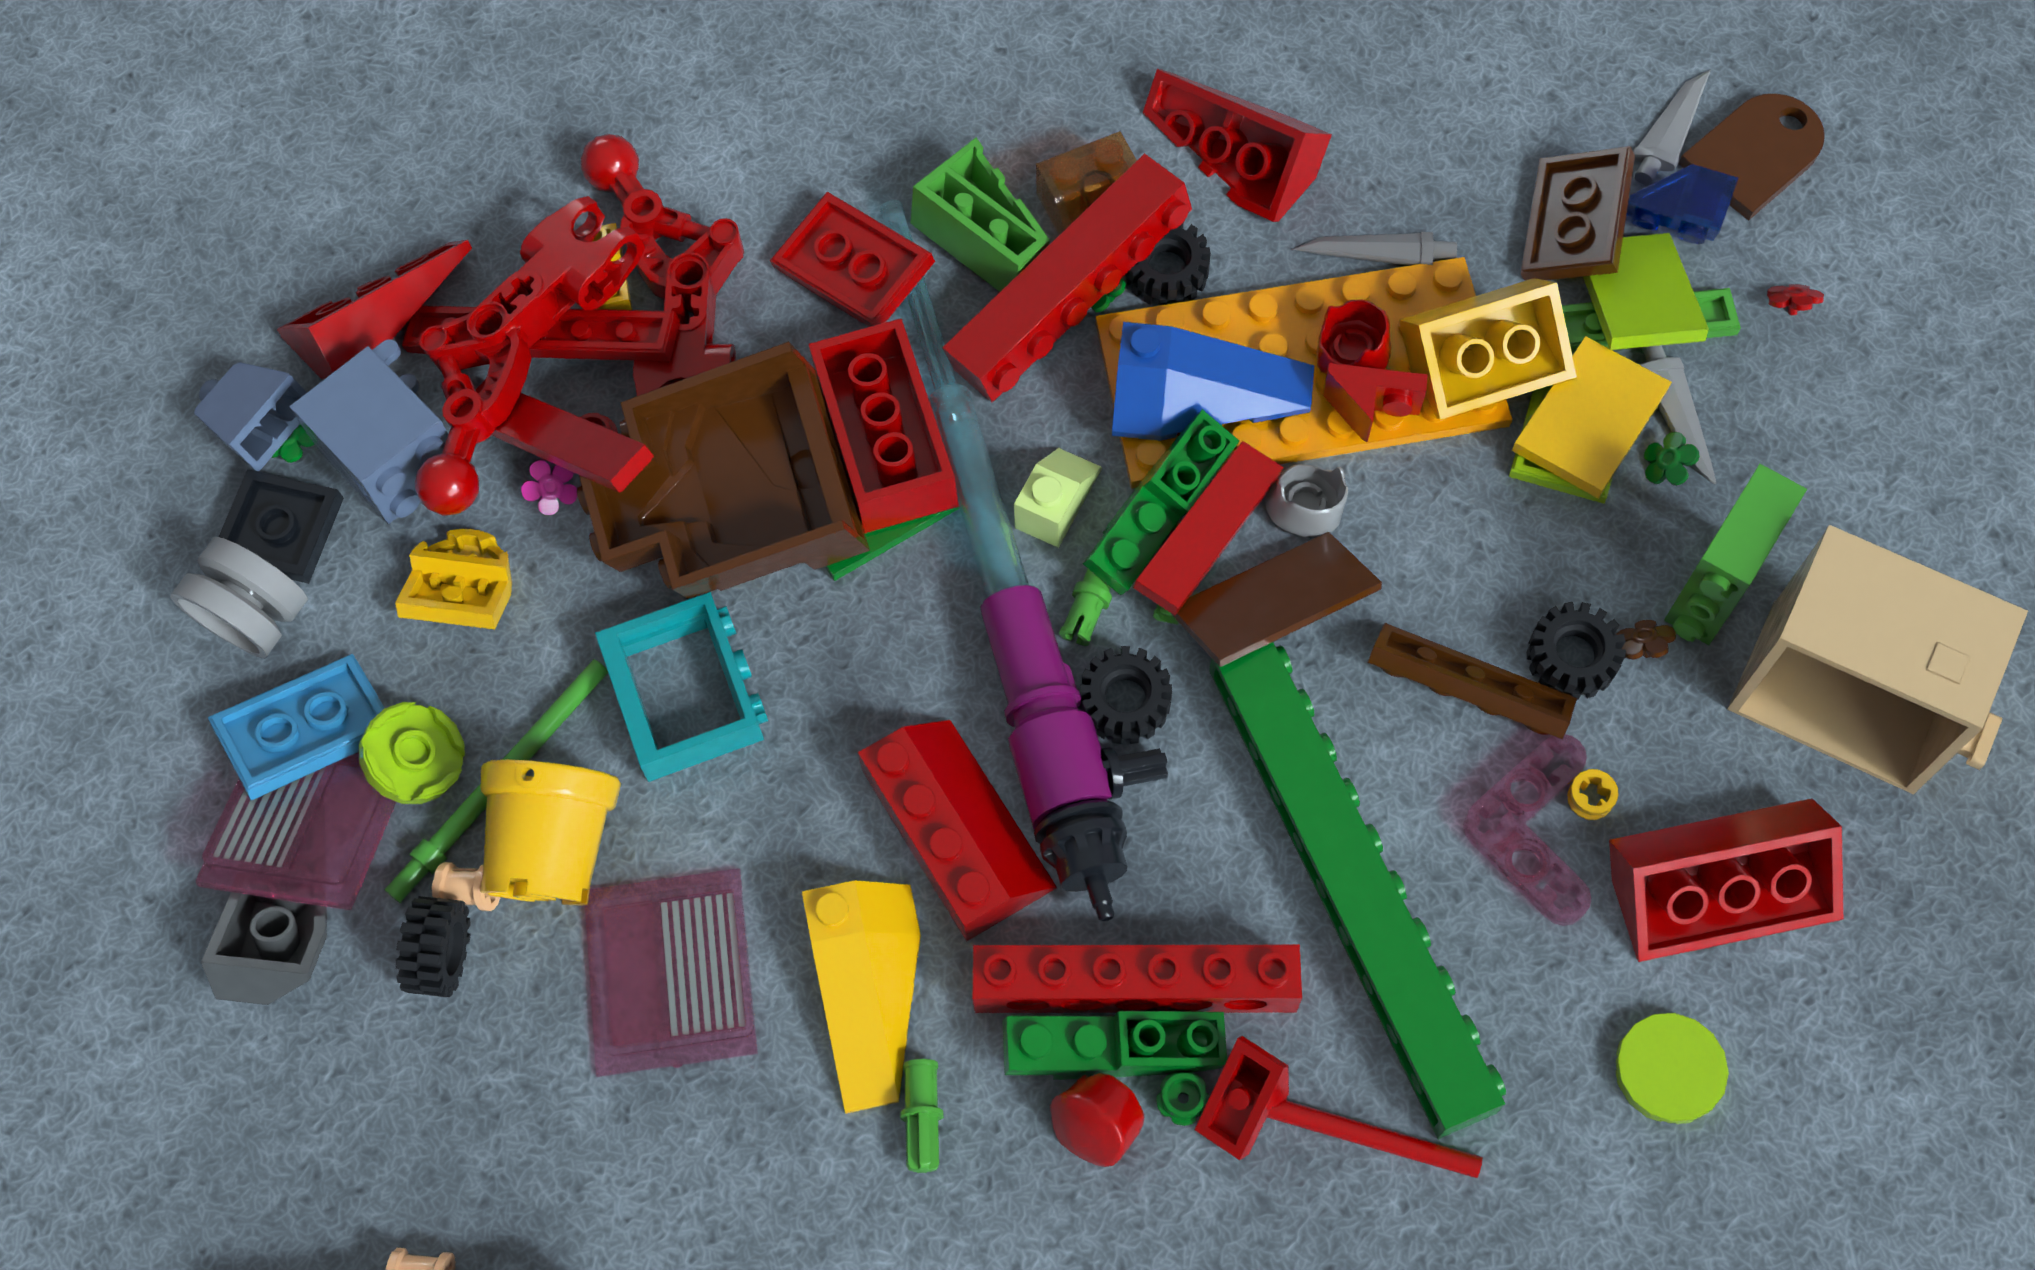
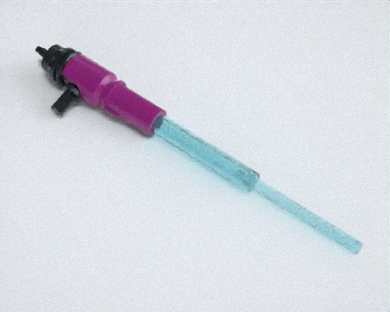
M890 200L883 203L880 207V213L884 225L913 242L902 202ZM923 276L908 294L907 300L935 390L928 399L955 476L960 512L986 595L980 610L1008 703L1004 710L1007 724L1015 727L1008 738V743L1034 829V838L1040 844L1042 859L1056 869L1061 888L1072 892L1087 890L1092 908L1096 910L1098 920L1102 922L1113 919L1114 911L1108 884L1122 877L1127 871V863L1122 850L1127 838V830L1124 822L1121 820L1123 811L1119 805L1109 800L1120 798L1124 786L1166 779L1168 777L1166 768L1167 757L1165 753H1161L1160 748L1117 756V753L1111 747L1101 748L1092 717L1086 712L1077 709L1081 704L1079 690L1076 688L1070 666L1062 660L1042 593L1037 587L1029 586L970 391L966 386L956 383L950 361L942 348L945 344Z

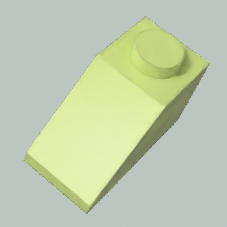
M1060 448L1053 451L1035 465L1014 503L1015 529L1059 548L1100 474L1102 467Z

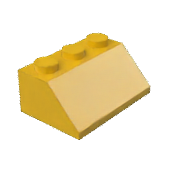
M1533 278L1399 320L1410 367L1413 373L1428 374L1425 396L1436 418L1440 420L1577 377L1557 282Z

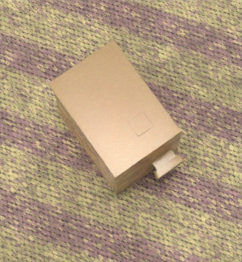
M1828 525L1820 540L1778 599L1774 601L1727 710L1911 794H1915L1957 753L1966 757V764L1980 770L1985 765L2002 722L2001 717L1989 711L2028 610L1832 525Z

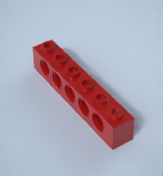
M1300 944L973 945L972 999L975 1013H1117L1118 1011L1297 1013L1302 1000Z

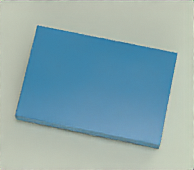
M350 654L208 717V720L248 797L252 801L359 752V743L366 726L385 707L355 656Z

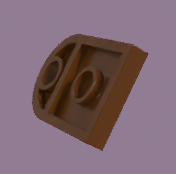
M1763 94L1753 97L1739 106L1681 156L1678 164L1749 221L1813 165L1824 144V128L1818 115L1804 102L1783 94ZM1783 116L1795 117L1801 122L1803 128L1798 130L1788 129L1781 124L1779 118Z

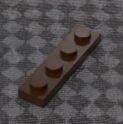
M1384 623L1368 660V663L1380 667L1391 676L1411 679L1428 686L1439 695L1459 698L1476 705L1487 714L1502 715L1524 724L1535 733L1542 735L1550 734L1562 740L1570 724L1577 701L1576 697L1387 623Z

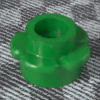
M1174 1072L1162 1080L1160 1084L1162 1090L1161 1093L1157 1094L1156 1102L1163 1116L1172 1118V1122L1176 1125L1188 1126L1194 1124L1197 1117H1201L1210 1095L1206 1093V1083L1199 1075L1192 1072ZM1186 1094L1189 1100L1187 1103H1181L1178 1100V1096Z

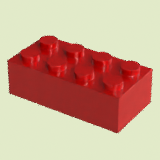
M902 318L809 343L813 366L818 375L864 532L868 533L959 507L955 476Z

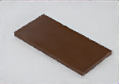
M1327 532L1189 597L1176 616L1171 615L1207 654L1222 667L1381 590L1382 582L1330 532Z

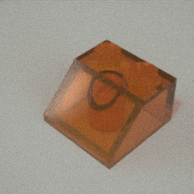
M1121 131L1036 163V194L1059 235L1137 161Z

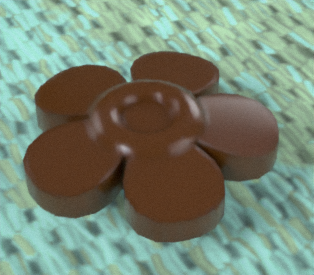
M1654 620L1638 621L1634 625L1635 629L1625 628L1616 634L1624 633L1626 642L1622 649L1626 650L1625 658L1632 660L1639 659L1642 656L1645 658L1662 657L1669 651L1668 643L1676 639V632L1673 627L1668 625L1657 626Z

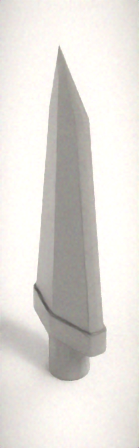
M1711 69L1684 83L1638 147L1634 148V160L1641 162L1635 174L1636 182L1649 186L1652 184L1658 171L1675 170Z
M1433 232L1319 237L1292 250L1402 265H1433V260L1456 258L1457 242L1434 241Z
M1662 345L1641 347L1647 362L1640 365L1672 382L1658 405L1671 432L1682 433L1686 438V444H1692L1698 448L1699 460L1690 467L1711 483L1716 484L1711 459L1681 358L1666 357Z

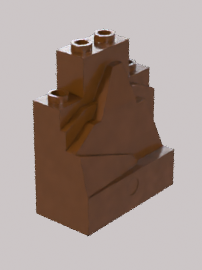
M789 341L620 402L625 420L620 421L622 435L645 444L654 457L620 493L579 475L582 486L577 487V496L582 509L587 515H590L594 532L590 533L589 539L596 558L619 572H623L663 557V559L658 561L663 582L667 588H672V590L687 599L717 589L722 591L799 563H805L816 570L870 551L817 372Z

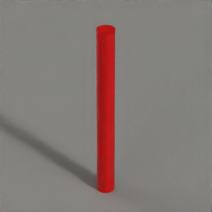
M1287 1100L1273 1107L1267 1118L1473 1178H1478L1482 1166V1156Z

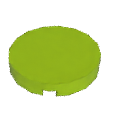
M401 702L384 708L366 726L359 743V764L367 782L382 796L401 804H424L441 797L458 780L465 755L464 741L457 725L441 710L432 706L426 708L422 705H415L416 702Z
M1676 1013L1653 1014L1635 1023L1618 1045L1616 1053L1617 1069L1615 1070L1618 1086L1629 1104L1647 1118L1667 1123H1690L1712 1111L1725 1094L1729 1075L1725 1052L1714 1034L1695 1019Z

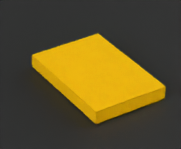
M1585 336L1573 354L1577 377L1553 384L1515 441L1512 451L1599 499L1664 398L1672 382Z

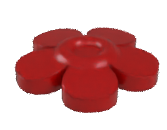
M1790 284L1789 287L1774 286L1767 290L1768 304L1776 308L1788 307L1789 315H1797L1798 311L1810 310L1813 308V304H1820L1824 301V294L1822 292L1810 289L1807 285Z

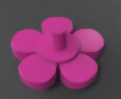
M537 460L530 465V475L538 482L533 480L525 481L521 486V493L527 501L539 499L538 510L542 514L554 515L558 512L559 502L557 498L562 503L568 505L576 501L577 488L572 484H563L572 479L574 475L572 471L555 464L551 473L549 464L544 460Z

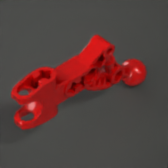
M604 134L595 137L585 145L581 156L583 175L597 190L616 195L624 211L620 228L630 227L638 234L645 246L641 259L636 265L641 278L655 296L665 299L664 311H675L680 319L671 361L634 360L633 378L636 393L639 396L736 361L734 345L713 344L717 293L737 263L743 258L744 247L738 226L733 220L727 218L719 219L711 227L693 222L690 214L663 206L659 195L652 190L644 189L636 178L639 169V157L633 145L622 136ZM664 236L679 242H683L686 238L696 242L684 253L672 259L664 253L655 240ZM699 280V281H698L697 283H695V284L685 285L686 283H688V282H690V281ZM687 311L693 312L694 316L689 319Z
M589 196L571 201L542 220L525 237L521 245L520 255L525 264L501 283L471 313L440 326L429 327L421 334L419 345L442 372L445 379L441 386L446 398L442 412L443 417L451 426L442 454L428 458L416 474L415 490L420 502L428 510L447 516L459 514L473 504L479 493L480 482L474 466L470 463L476 443L483 442L489 438L495 431V428L505 422L511 414L527 378L532 359L529 348L548 332L575 303L584 310L590 311L602 306L621 288L641 259L645 246L638 234L630 227L617 228L598 241H593L602 228L605 215L599 209L597 202ZM588 211L586 221L574 230L576 219L582 213ZM628 243L626 253L620 259L611 261L617 251L624 244ZM490 364L485 384L481 391L477 393L471 378L467 374L461 373V370Z

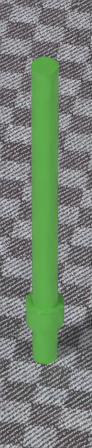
M593 659L502 760H530L608 674V670L600 662ZM481 783L429 841L424 838L409 854L412 858L409 863L384 889L397 902L401 903L428 872L432 875L435 873L437 867L447 860L444 854L487 808V797L481 792Z

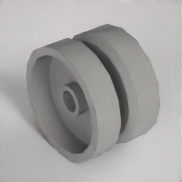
M213 537L197 560L205 575L186 573L171 593L170 598L183 612L213 634L251 655L265 659L282 636L274 620L292 622L307 602L308 597L293 580L255 553L227 539Z

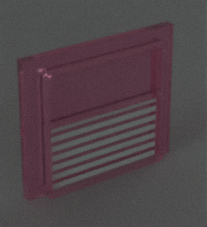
M359 752L252 801L238 779L202 854L204 863L195 880L198 887L352 910L396 801L382 796L367 782L359 764Z
M740 868L590 889L588 905H585L597 1077L672 1066L680 1068L686 1064L758 1054Z

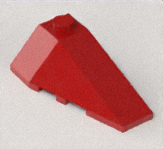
M1162 69L1156 70L1143 110V114L1177 147L1189 146L1203 160L1198 168L1207 177L1216 173L1231 187L1226 195L1237 206L1272 222H1279L1316 179L1332 136L1328 132L1290 116Z
M468 240L449 242L398 267L395 270L398 277L392 280L390 276H385L357 287L358 290L355 293L358 299L351 301L350 297L334 303L331 300L283 325L277 331L300 358L321 379H325L367 346L374 349L383 341L392 340L468 254L472 247Z

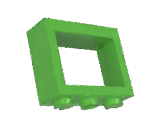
M1759 463L1664 621L1673 625L1677 635L1687 641L1693 642L1696 638L1710 645L1752 583L1807 488Z

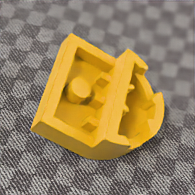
M453 529L447 531L446 540L432 544L429 547L425 541L420 542L409 554L412 571L395 602L398 617L495 630L512 592V577L507 551L504 552L497 545L496 538L480 530Z

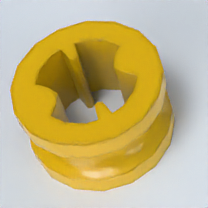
M1588 769L1580 772L1574 778L1567 792V800L1571 810L1579 817L1587 820H1598L1605 817L1615 806L1619 796L1618 786L1614 779L1606 772L1598 769ZM1589 784L1597 785V793L1601 796H1606V801L1601 798L1596 806L1588 804V796L1580 793L1579 787L1585 791Z

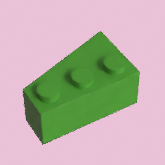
M977 137L913 186L910 224L999 292L1049 246L1050 239L1020 198L1016 200L1006 187L1005 176L999 168L993 169L983 155V146Z

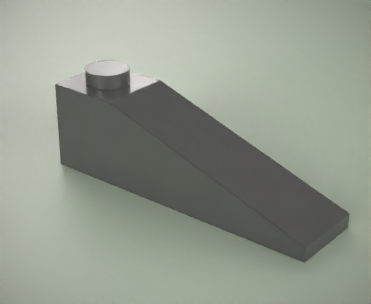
M273 794V796H272V799H271V801H270V803H269V806H268V808H267V810H266V812H265V815H264V817H263V819H262V822H263V820H264V818H265V816H266V814H267V812H268V809H269V807H270V805H271V803H272V801H273V799H274L275 794ZM281 795L251 862L243 863L201 961L215 999L269 1005L311 979L327 937L326 814L324 799L313 798L283 868L276 867L307 800V797L302 798L297 809L300 812L295 813L272 866H268L266 863L297 797L292 796L262 863L255 864L286 795Z

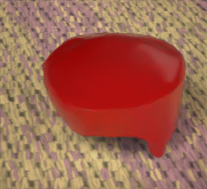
M1363 299L1349 300L1340 306H1329L1324 317L1316 351V362L1319 370L1327 374L1329 363L1385 369L1389 363L1392 349L1390 322L1386 312L1372 302Z
M1098 1073L1090 1077L1087 1075L1080 1077L1068 1090L1054 1097L1050 1104L1053 1129L1061 1145L1079 1158L1101 1167L1115 1165L1134 1142L1144 1125V1112L1133 1091L1123 1082L1109 1074Z

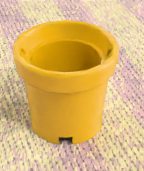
M512 759L490 760L483 763L481 766L480 788L481 792L487 797L484 865L480 892L488 893V895L520 901H556V898L562 899V905H588L591 880L607 812L616 807L621 782L619 779L605 772L559 763ZM529 770H533L534 777L527 776L526 773Z

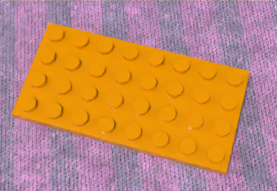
M1465 257L1435 261L1433 265L1416 264L1098 315L1095 319L1113 408L1123 322L1172 326L1315 365L1310 413L1257 423L1243 420L1222 424L1239 442L1221 468L1242 441L1280 465L1510 427L1512 422L1507 399L1440 420L1436 418L1425 396L1419 416L1409 414L1407 416L1395 417L1386 414L1384 411L1374 410L1368 442H1365L1323 396L1326 374L1317 367L1316 351L1324 317L1329 306H1340L1349 300L1363 299L1383 309L1389 318L1390 341L1392 345L1389 363L1385 369L1413 373L1409 364L1399 320L1476 296ZM1120 437L1131 489L1136 488L1176 438L1158 441Z

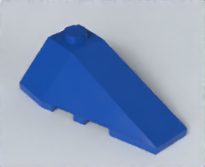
M1123 322L1112 436L1158 441L1177 438V433L1182 432L1202 409L1220 425L1243 420L1257 423L1310 413L1315 365L1172 326Z

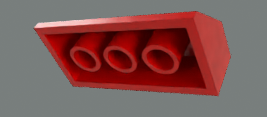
M951 720L903 726L858 752L865 777L966 941L1057 889V886Z
M1813 798L1609 840L1611 879L1638 962L1844 920L1842 826Z

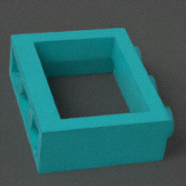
M711 592L595 632L639 765L648 782L764 740L759 724L768 721L758 692L748 696L743 680L752 677L743 650L740 649L732 652L727 637L737 633L727 606L717 609ZM708 628L741 720L659 749L627 656Z

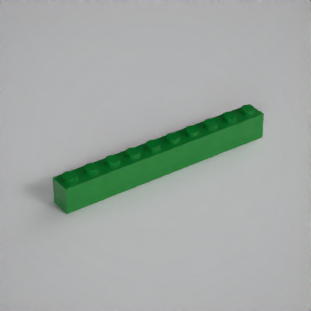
M1271 642L1222 667L1211 658L1209 672L1437 1139L1497 1114L1506 1104L1502 1096L1506 1095L1504 1082L1494 1065L1486 1066L1477 1048L1481 1043L1477 1028L1467 1014L1461 1016L1452 998L1456 992L1448 971L1442 965L1437 967L1427 949L1431 946L1427 929L1420 918L1412 919L1403 901L1407 899L1404 884L1395 870L1388 871L1380 855L1383 852V845L1377 830L1371 823L1365 825L1356 808L1360 806L1357 791L1349 778H1341L1334 764L1337 761V755L1331 739L1326 733L1319 734L1312 720L1314 708L1307 692L1303 688L1297 690L1289 675L1292 673V665L1286 650L1282 645L1275 647L1274 643Z

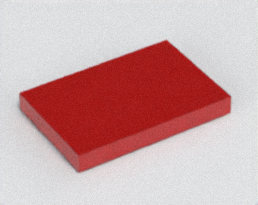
M826 192L770 259V262L774 268L866 326L871 327L885 323L934 264L935 260L931 252L838 197Z

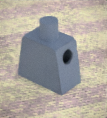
M239 362L234 364L220 381L211 379L202 385L199 392L201 402L195 408L194 414L249 467L259 472L299 426L300 422L289 406L307 392L286 372Z

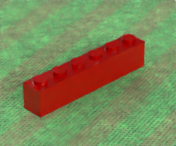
M1144 153L942 347L953 369L992 403L1003 392L1012 389L1020 376L1037 359L1045 357L1052 349L1054 343L1070 327L1079 324L1086 316L1087 311L1104 294L1112 292L1120 283L1121 278L1137 262L1145 260L1152 253L1155 245L1171 229L1178 228L1185 221L1188 213L1192 210L1185 183Z

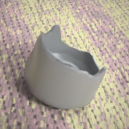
M1296 464L1280 474L1265 498L1266 510L1271 520L1283 530L1301 537L1310 536L1316 538L1327 532H1333L1339 526L1347 501L1348 487L1346 486L1344 470L1341 467L1334 470H1325L1303 464Z

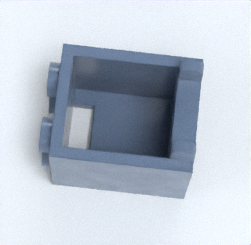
M391 339L383 341L374 349L367 346L289 406L318 451L388 524L397 517L403 518L410 515L419 506L420 500L415 490L417 471L428 458L442 454L448 437L442 421L415 394L419 389V382L413 374H404L398 377L388 367L401 354V349L397 342Z

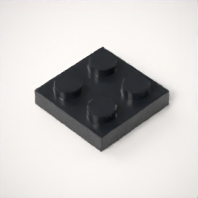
M247 469L219 537L234 542L255 553L275 566L291 580L309 584L344 498L338 489Z

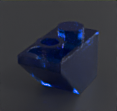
M1691 164L1631 194L1628 200L1626 216L1632 217L1631 223L1642 229L1658 230L1660 225L1677 230L1676 236L1689 243L1703 244L1705 239L1714 241L1721 230L1738 177Z

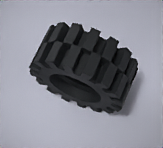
M1183 222L1178 228L1171 229L1155 245L1152 253L1145 260L1137 262L1126 273V281L1128 285L1132 284V292L1137 297L1144 293L1145 303L1151 305L1154 298L1159 299V306L1166 305L1168 300H1174V303L1183 302L1184 297L1191 301L1197 297V290L1202 292L1205 288L1206 279H1208L1210 247H1206L1207 239L1204 234L1197 237L1198 228L1191 224L1187 230H1184ZM1172 252L1184 260L1185 267L1177 273L1164 274L1152 269L1149 262L1158 253Z
M1573 602L1564 603L1561 611L1555 606L1548 611L1546 617L1542 616L1538 621L1526 651L1527 660L1532 661L1529 670L1532 676L1537 673L1541 676L1538 681L1540 684L1545 686L1550 684L1555 690L1568 692L1571 696L1576 697L1577 700H1579L1582 694H1586L1588 699L1596 696L1600 689L1604 691L1615 678L1625 659L1626 650H1623L1622 647L1626 641L1624 633L1615 635L1620 626L1615 619L1607 624L1603 621L1607 614L1603 609L1599 608L1596 615L1589 613L1591 604L1582 602L1579 609L1574 610ZM1567 636L1583 638L1591 645L1594 651V661L1585 667H1575L1567 664L1557 653V642Z
M1121 646V654L1117 655L1114 654L1112 648L1104 651V659L1102 660L1096 655L1090 661V670L1085 668L1082 674L1080 709L1092 717L1094 726L1097 729V735L1102 739L1109 735L1113 737L1112 743L1121 744L1122 739H1130V744L1139 743V737L1143 735L1147 739L1154 736L1155 729L1163 727L1166 722V716L1170 712L1172 684H1169L1170 675L1167 668L1161 670V661L1156 656L1148 660L1147 650L1141 648L1138 649L1137 655L1130 654V646ZM1130 680L1142 687L1146 698L1144 703L1134 711H1117L1107 702L1106 692L1108 688L1117 681Z
M425 896L414 898L412 908L408 907L405 913L407 922H402L400 932L403 935L402 940L397 942L396 949L400 951V956L396 959V969H400L396 978L397 983H401V991L447 998L453 995V990H457L459 986L458 977H462L464 969L462 965L467 956L466 945L469 944L471 935L467 934L471 922L470 918L467 917L469 909L468 906H465L464 901Z

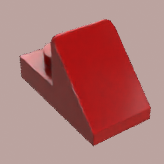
M1329 363L1323 396L1363 441L1368 442L1374 410L1384 411L1386 414L1395 417L1407 416L1409 414L1419 416L1426 394L1428 374Z
M1244 1036L1237 1038L1194 1130L1238 1160L1249 1155L1270 1110L1286 1100L1289 1095V1066Z

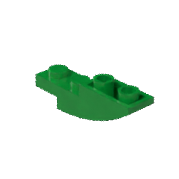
M1203 409L1198 412L1125 501L1102 532L1104 535L1083 562V565L1119 595L1127 592L1179 519L1188 513L1239 440Z
M1118 1011L1114 1016H1006L1002 1021L1005 1075H1053V1080L1079 1079L1084 1075L1090 1077L1098 1073L1109 1074L1114 1077L1169 1075L1174 1072L1187 1073L1222 1069L1227 1061L1224 1012Z

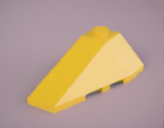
M853 880L802 891L845 1114L897 1103L900 1098L908 1025L921 939L911 885Z

